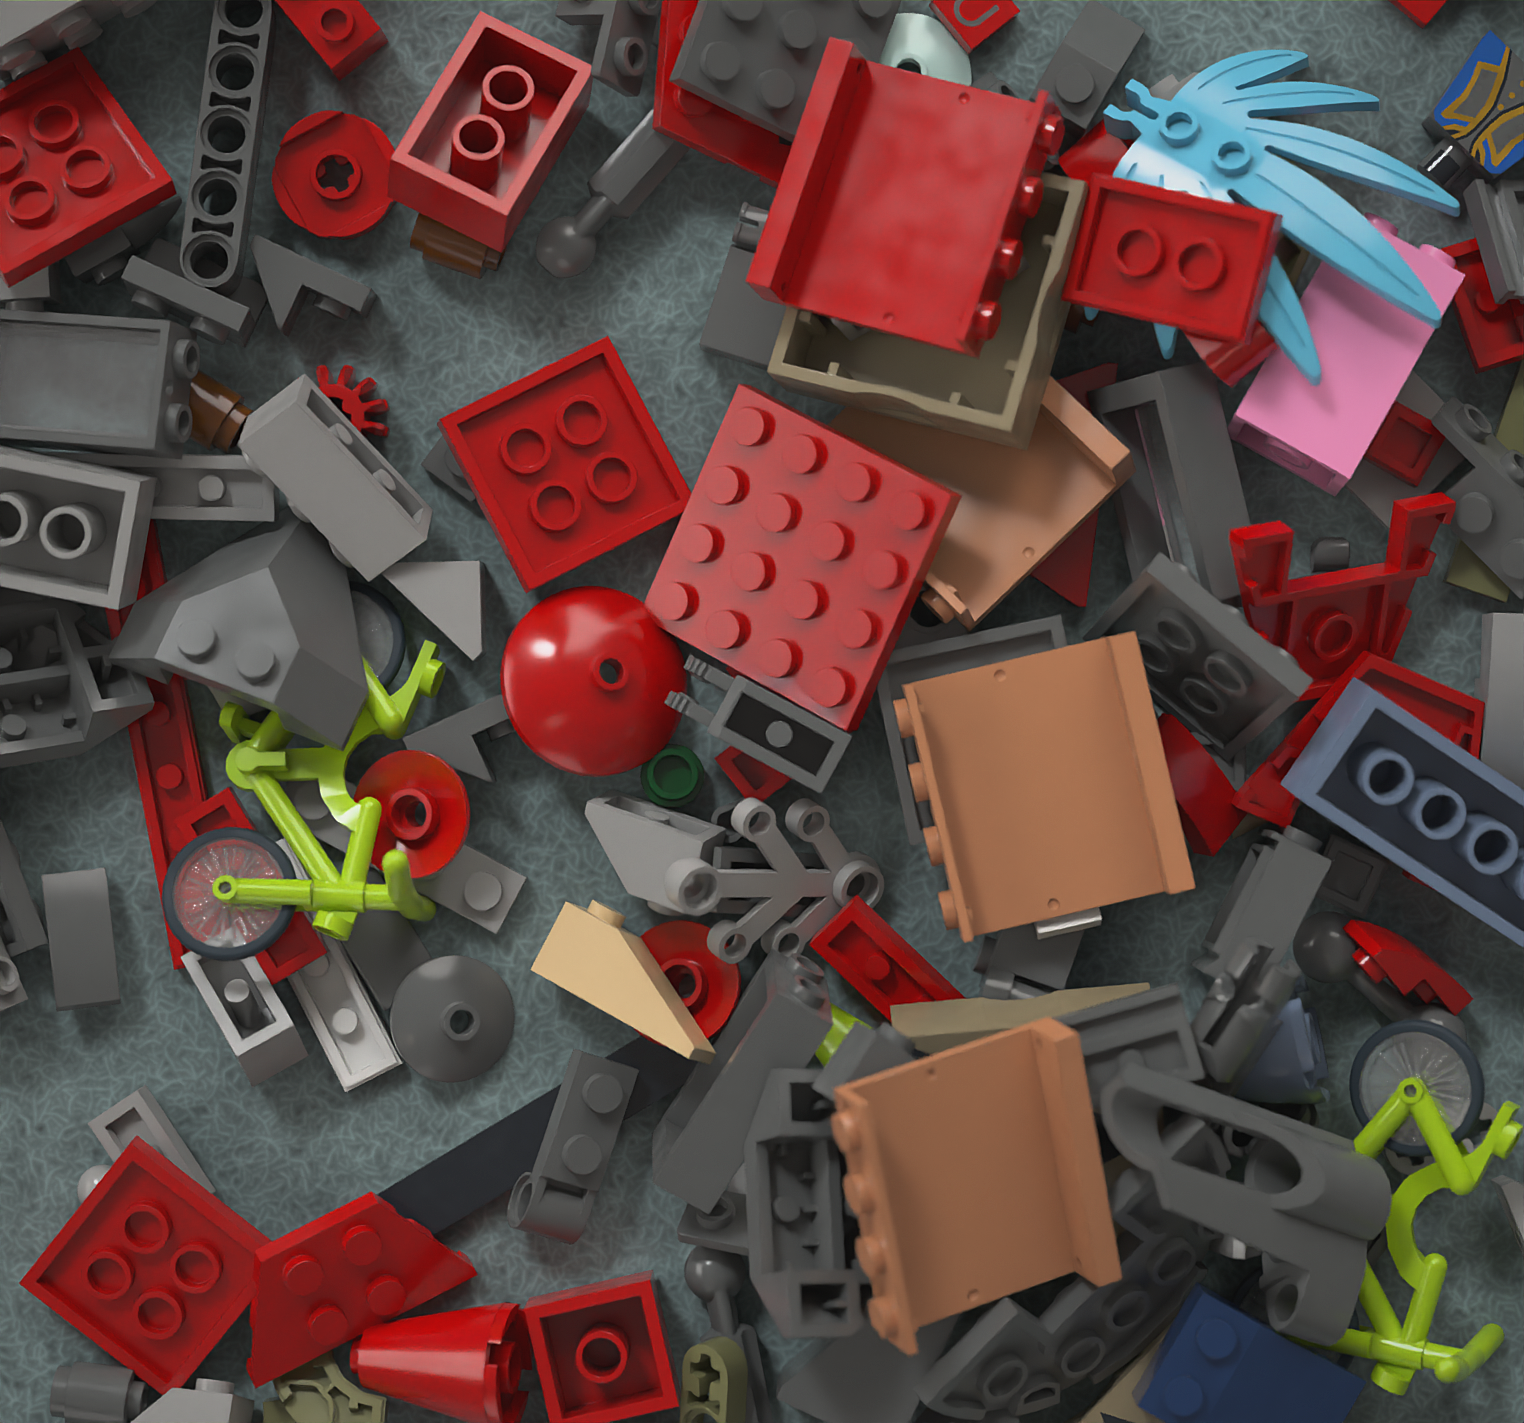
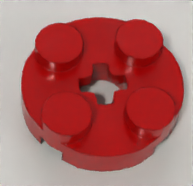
M326 110L303 118L285 133L279 145L280 150L275 158V168L273 167L272 186L280 207L298 227L320 239L348 240L369 233L387 218L392 207L397 202L387 197L390 158L395 149L385 133L376 124L365 118L362 119L355 114ZM332 159H335L340 166H346L351 163L354 169V173L347 178L349 187L341 192L334 186L323 189L319 181L327 175L324 164Z

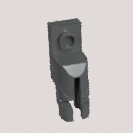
M1244 938L1226 964L1224 972L1218 977L1204 998L1200 1010L1190 1024V1028L1205 1077L1190 1081L1189 1083L1234 1098L1283 1024L1277 1017L1292 996L1296 982L1301 976V970L1290 959L1286 961L1283 967L1279 965L1272 966L1260 983L1258 976L1275 949L1269 943L1257 938ZM1200 1117L1210 1128L1217 1124Z

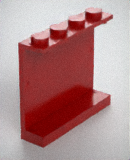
M829 37L745 282L766 301L979 359L984 342L993 340L1000 325L1002 306L998 301L1005 280H1012L1019 269L1023 254V244L1019 239L1026 218H1033L1040 207L1044 192V182L1040 177L1047 156H1054L1061 145L1065 125H1063L1064 118L1061 117L1062 112L1047 91L1039 90L1034 103L867 61L854 43Z

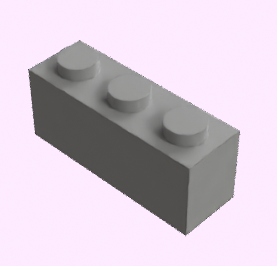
M305 373L247 417L238 446L242 449L245 461L259 476H268L285 494L289 507L299 519L307 523H313L329 540L332 552L342 564L350 568L355 567L369 582L426 541L433 509Z

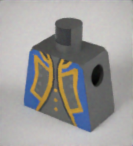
M1491 30L1472 48L1421 124L1439 142L1417 165L1418 171L1445 191L1466 170H1469L1477 179H1483L1485 184H1489L1524 158V62Z

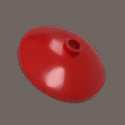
M580 586L550 595L537 603L520 619L507 641L502 657L500 672L502 698L508 717L524 743L544 761L556 768L576 775L589 777L612 776L627 772L644 764L659 753L669 742L683 713L664 703L670 691L675 693L682 692L687 695L686 669L683 668L685 662L676 638L656 625L649 612L643 607L644 602L620 590L602 586ZM601 663H607L614 668L616 672L614 684L607 683L602 679L599 671Z

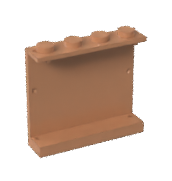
M1051 376L1048 379L1027 450L847 406L828 424V426L962 495L922 586L926 591L920 598L942 622L947 624L955 617L969 632L1136 472L1131 452Z
M1136 631L901 685L904 699L893 701L901 739L914 737L919 762L908 765L916 803L929 801L934 826L923 828L931 867L944 865L949 890L938 892L939 903L946 930L959 928L960 937L964 943L973 941V936L1164 891L1168 894L1195 889Z
M1045 1017L833 1088L838 1114L832 1116V1129L838 1145L846 1153L850 1175L844 1178V1190L850 1207L858 1215L862 1237L856 1240V1250L863 1270L870 1277L874 1299H871L868 1303L870 1319L874 1329L879 1332L881 1338L888 1339L908 1356L918 1353L914 1332L918 1331V1327L1074 1271L1098 1287L1122 1279L1078 1032L1050 1017Z

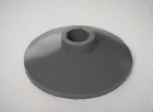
M462 955L435 957L413 969L397 989L390 1011L392 1039L402 1059L417 1073L439 1082H463L489 1070L505 1052L514 1028V1005L505 982L487 964ZM463 1009L468 1015V1024L463 1031L454 1033L450 1027L451 1016L456 1011Z

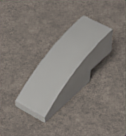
M1482 614L1480 678H1475L1474 697L1485 702L1479 761L1524 790V614Z

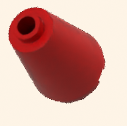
M503 1302L390 1320L364 1330L362 1336L355 1337L352 1342L350 1368L353 1374H358L363 1388L468 1423H520L527 1405L529 1391L518 1390L522 1369L531 1371L533 1369L534 1353L524 1309L519 1308L521 1304Z

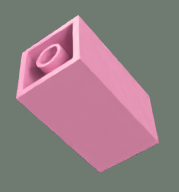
M1368 212L1364 213L1363 217L1385 237L1413 270L1436 303L1442 317L1465 277L1463 273L1454 269L1455 260L1433 246L1422 244L1418 249L1396 237L1399 230L1392 223L1378 215ZM1322 261L1299 301L1319 358L1322 375L1321 383L1318 386L1311 385L1279 347L1265 360L1227 428L1231 439L1329 494L1336 496L1351 478L1435 328L1393 305Z

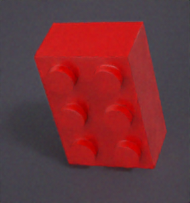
M480 11L391 156L387 197L502 253L589 107L593 83L591 75L592 65Z

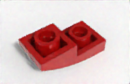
M1162 713L1156 721L1181 828L1194 853L1214 857L1247 815V812L1236 808L1231 803L1236 791L1202 744L1173 715Z
M1352 919L1342 928L1359 947L1351 955V958L1376 985L1386 978L1401 993L1406 995L1409 991H1412L1426 1005L1436 998L1454 1016L1473 1000L1471 995L1418 946L1403 936L1384 927Z

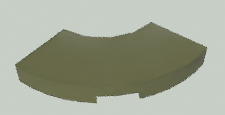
M334 1349L272 1380L279 1398L295 1423H387L389 1409L387 1398L362 1392L344 1378L335 1362Z

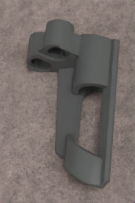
M1132 1062L1126 1063L1119 1074L1107 1083L1100 1093L1099 1103L1102 1119L1114 1144L1135 1165L1153 1172L1163 1208L1262 1251L1264 1275L1259 1277L1260 1289L1266 1293L1268 1319L1276 1331L1324 1346H1331L1337 1343L1346 1332L1355 1309L1366 1269L1367 1241L1374 1239L1384 1229L1390 1215L1392 1195L1389 1179L1383 1167L1372 1157L1356 1152L1353 1140ZM1167 1105L1259 1137L1247 1162L1245 1186L1174 1162L1165 1151L1158 1136L1156 1121L1161 1107Z

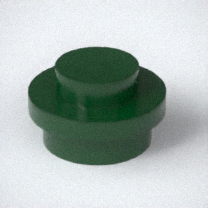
M667 744L653 758L642 764L640 780L645 794L652 802L666 808H679L692 802L700 793L704 782V770L700 759L692 750L682 745Z

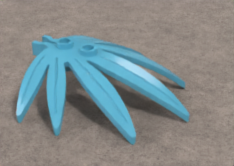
M1258 50L1238 54L1209 66L1186 83L1172 101L1151 97L1149 90L1143 84L1131 79L1125 86L1127 105L1134 110L1124 112L1110 104L1103 111L1105 130L1108 133L1121 139H1133L1135 141L1118 164L1112 176L1277 212L1283 215L1280 232L1358 284L1431 327L1439 328L1441 326V312L1413 270L1385 237L1356 209L1327 186L1271 153L1417 202L1455 217L1460 215L1459 202L1416 170L1366 144L1310 126L1283 121L1252 119V117L1327 112L1380 111L1379 99L1376 96L1326 83H1269L1309 67L1308 55L1292 50ZM1274 254L1257 318L1309 383L1313 386H1318L1321 383L1322 375L1314 341L1296 294ZM1084 307L1086 318L1088 320L1094 319L1099 310ZM1153 323L1162 356L1166 360L1170 359L1174 354L1178 329Z

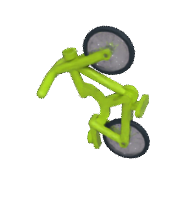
M349 580L363 666L366 672L370 695L344 751L324 745L323 748L285 749L296 733L284 729L277 712L271 710L261 724L251 720L239 704L227 701L222 708L219 724L231 742L237 744L229 752L226 759V772L230 781L240 790L255 793L312 880L297 879L294 867L285 851L272 839L254 830L240 827L220 828L206 832L190 841L176 855L167 870L162 888V906L166 921L174 936L186 948L202 957L218 961H236L257 955L281 937L289 926L295 911L317 912L312 927L325 935L342 941H348L358 914L366 913L367 910L399 911L405 918L423 922L431 920L436 914V903L426 896L419 895L412 884L408 857L401 850L389 851L384 856L383 869L386 884L367 883L366 879L382 806L373 797H365L359 803H356L347 791L344 776L347 761L357 745L371 735L384 734L391 740L402 738L406 733L421 696L433 699L442 685L446 671V663L437 660L441 652L438 645L425 640L407 682L397 692L389 696L386 689L397 676L404 660L406 634L401 616L393 603L380 591L369 585ZM278 781H319L321 798L338 824L351 833L341 875Z
M1403 1020L1379 1029L1366 1040L1353 1061L1349 1079L1352 1107L1357 1119L1364 1128L1353 1141L1356 1152L1372 1157L1375 1160L1387 1148L1407 1156L1424 1157L1433 1155L1436 1161L1409 1175L1401 1183L1395 1194H1391L1390 1215L1385 1224L1388 1249L1400 1276L1414 1288L1403 1328L1366 1259V1269L1358 1299L1373 1328L1359 1325V1318L1355 1307L1343 1337L1331 1346L1319 1345L1289 1335L1346 1369L1349 1368L1354 1356L1376 1360L1377 1363L1370 1374V1378L1381 1388L1397 1395H1404L1417 1369H1432L1436 1377L1445 1383L1465 1380L1477 1371L1504 1341L1505 1334L1503 1329L1494 1323L1484 1325L1462 1349L1431 1343L1427 1339L1448 1264L1445 1257L1438 1253H1431L1425 1257L1420 1252L1415 1242L1413 1223L1420 1204L1429 1194L1436 1190L1450 1188L1453 1193L1463 1196L1477 1189L1493 1157L1496 1155L1506 1160L1515 1148L1524 1129L1523 1125L1514 1121L1520 1106L1508 1100L1502 1104L1482 1144L1473 1152L1468 1153L1463 1140L1470 1134L1478 1122L1485 1098L1484 1077L1479 1061L1469 1045L1450 1029L1431 1021ZM1262 1265L1243 1279L1234 1292L1231 1302L1270 1324L1267 1314L1266 1293L1260 1289L1259 1277L1264 1275Z

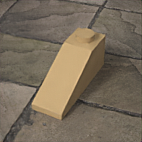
M592 899L588 909L566 901L530 970L684 1057L711 1064L716 1054L715 1050L643 940L622 928L626 916Z

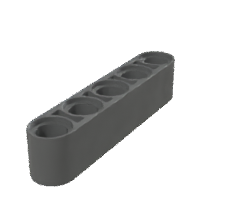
M216 0L214 3L180 248V267L187 280L224 297L233 294L240 286L244 272L277 30L276 15L271 0ZM242 5H254L263 11L261 19L249 28H239L229 22L232 12ZM235 66H243L254 72L252 82L241 90L232 91L221 85V79L225 72ZM226 128L239 129L246 135L243 145L232 153H221L212 147L214 137L219 131ZM217 190H227L237 196L235 207L223 216L210 215L204 211L203 207L206 198ZM209 252H218L228 258L226 270L221 276L214 279H205L195 273L197 261L201 256Z

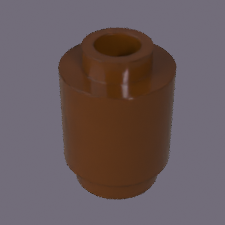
M421 213L418 214L410 240V248L422 252L423 260L480 280L487 269L498 271L507 249L506 245L501 253Z
M198 370L196 376L191 381L189 407L192 413V430L189 439L209 451L217 448L225 454H229L239 443L247 417L254 411L243 405L244 397L203 371Z

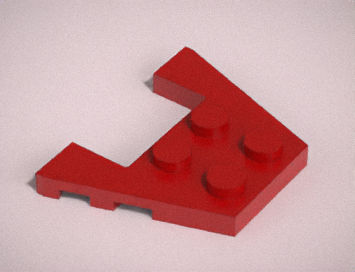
M663 0L661 4L652 129L721 163L735 165L759 177V181L777 189L792 145L780 144L779 135L669 81L699 0Z
M1442 492L1393 500L1386 559L1384 562L1290 580L1288 578L1294 530L1280 520L1230 529L1229 542L1244 615L1249 627L1272 646L1279 647L1293 656L1299 665V669L1313 680L1295 702L1322 697L1364 650L1392 662L1413 612L1406 607L1407 601L1417 578L1428 576L1437 554L1430 550V546L1440 523L1450 524L1455 512L1456 501Z
M1364 650L1234 794L1231 803L1236 808L1284 828L1287 825L1290 826L1301 800L1280 783L1353 677L1371 687L1478 760L1485 702ZM1403 869L1402 875H1404L1407 879L1435 890L1434 888H1432L1431 886H1429L1428 884H1426L1425 882H1423L1407 870Z

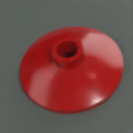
M402 750L382 757L365 772L356 788L353 801L359 803L365 797H373L382 806L370 862L384 872V856L389 851L401 850L408 857L412 879L433 875L449 865L460 852L470 825V804L467 791L456 771L443 759L429 752ZM420 803H423L426 809V820L422 826L415 818V810Z
M675 920L656 925L642 934L640 938L653 955L707 1040H709L724 1028L736 1009L741 990L739 964L725 963L710 952L707 946V938L711 928L703 924L687 920ZM726 941V943H725L724 949H726V948H728V947L730 946V945L727 943V941ZM691 975L696 983L695 991L691 996L683 998L679 992V984L683 978ZM634 1028L636 1032L648 1041L667 1047Z

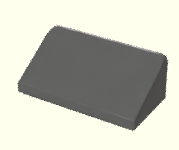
M372 869L368 872L366 879L368 884H386L378 870ZM367 910L366 913H359L348 941L340 940L384 1011L391 1008L397 989L406 976L420 964L433 959L409 919L402 916L399 911Z

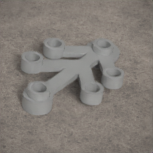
M747 798L738 803L733 810L731 817L732 827L737 833L755 842L772 869H715L699 858L689 857L674 862L668 868L664 877L665 892L668 899L690 915L697 916L709 912L715 907L721 897H764L737 923L732 920H722L710 930L707 938L708 949L728 964L742 961L748 955L752 944L760 936L761 946L767 954H769L772 948L787 957H790L792 953L801 954L805 943L855 895H858L868 906L873 908L881 899L884 891V878L876 861L862 852L854 851L848 853L830 827L828 811L808 798L799 799L790 806L785 818L786 827L803 841L812 844L826 869H805L777 828L774 810L756 798ZM759 812L757 822L749 828L750 819ZM813 813L810 823L803 828L805 818ZM802 897H817L792 923L780 919ZM735 934L733 943L724 949L728 938ZM788 934L785 944L778 948L780 940Z

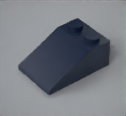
M1196 1282L1131 1394L1138 1407L1165 1423H1343L1366 1384V1380L1291 1336L1276 1331L1267 1322Z

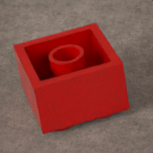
M653 1270L534 1296L528 1299L524 1312L550 1423H608L679 1406L681 1389Z

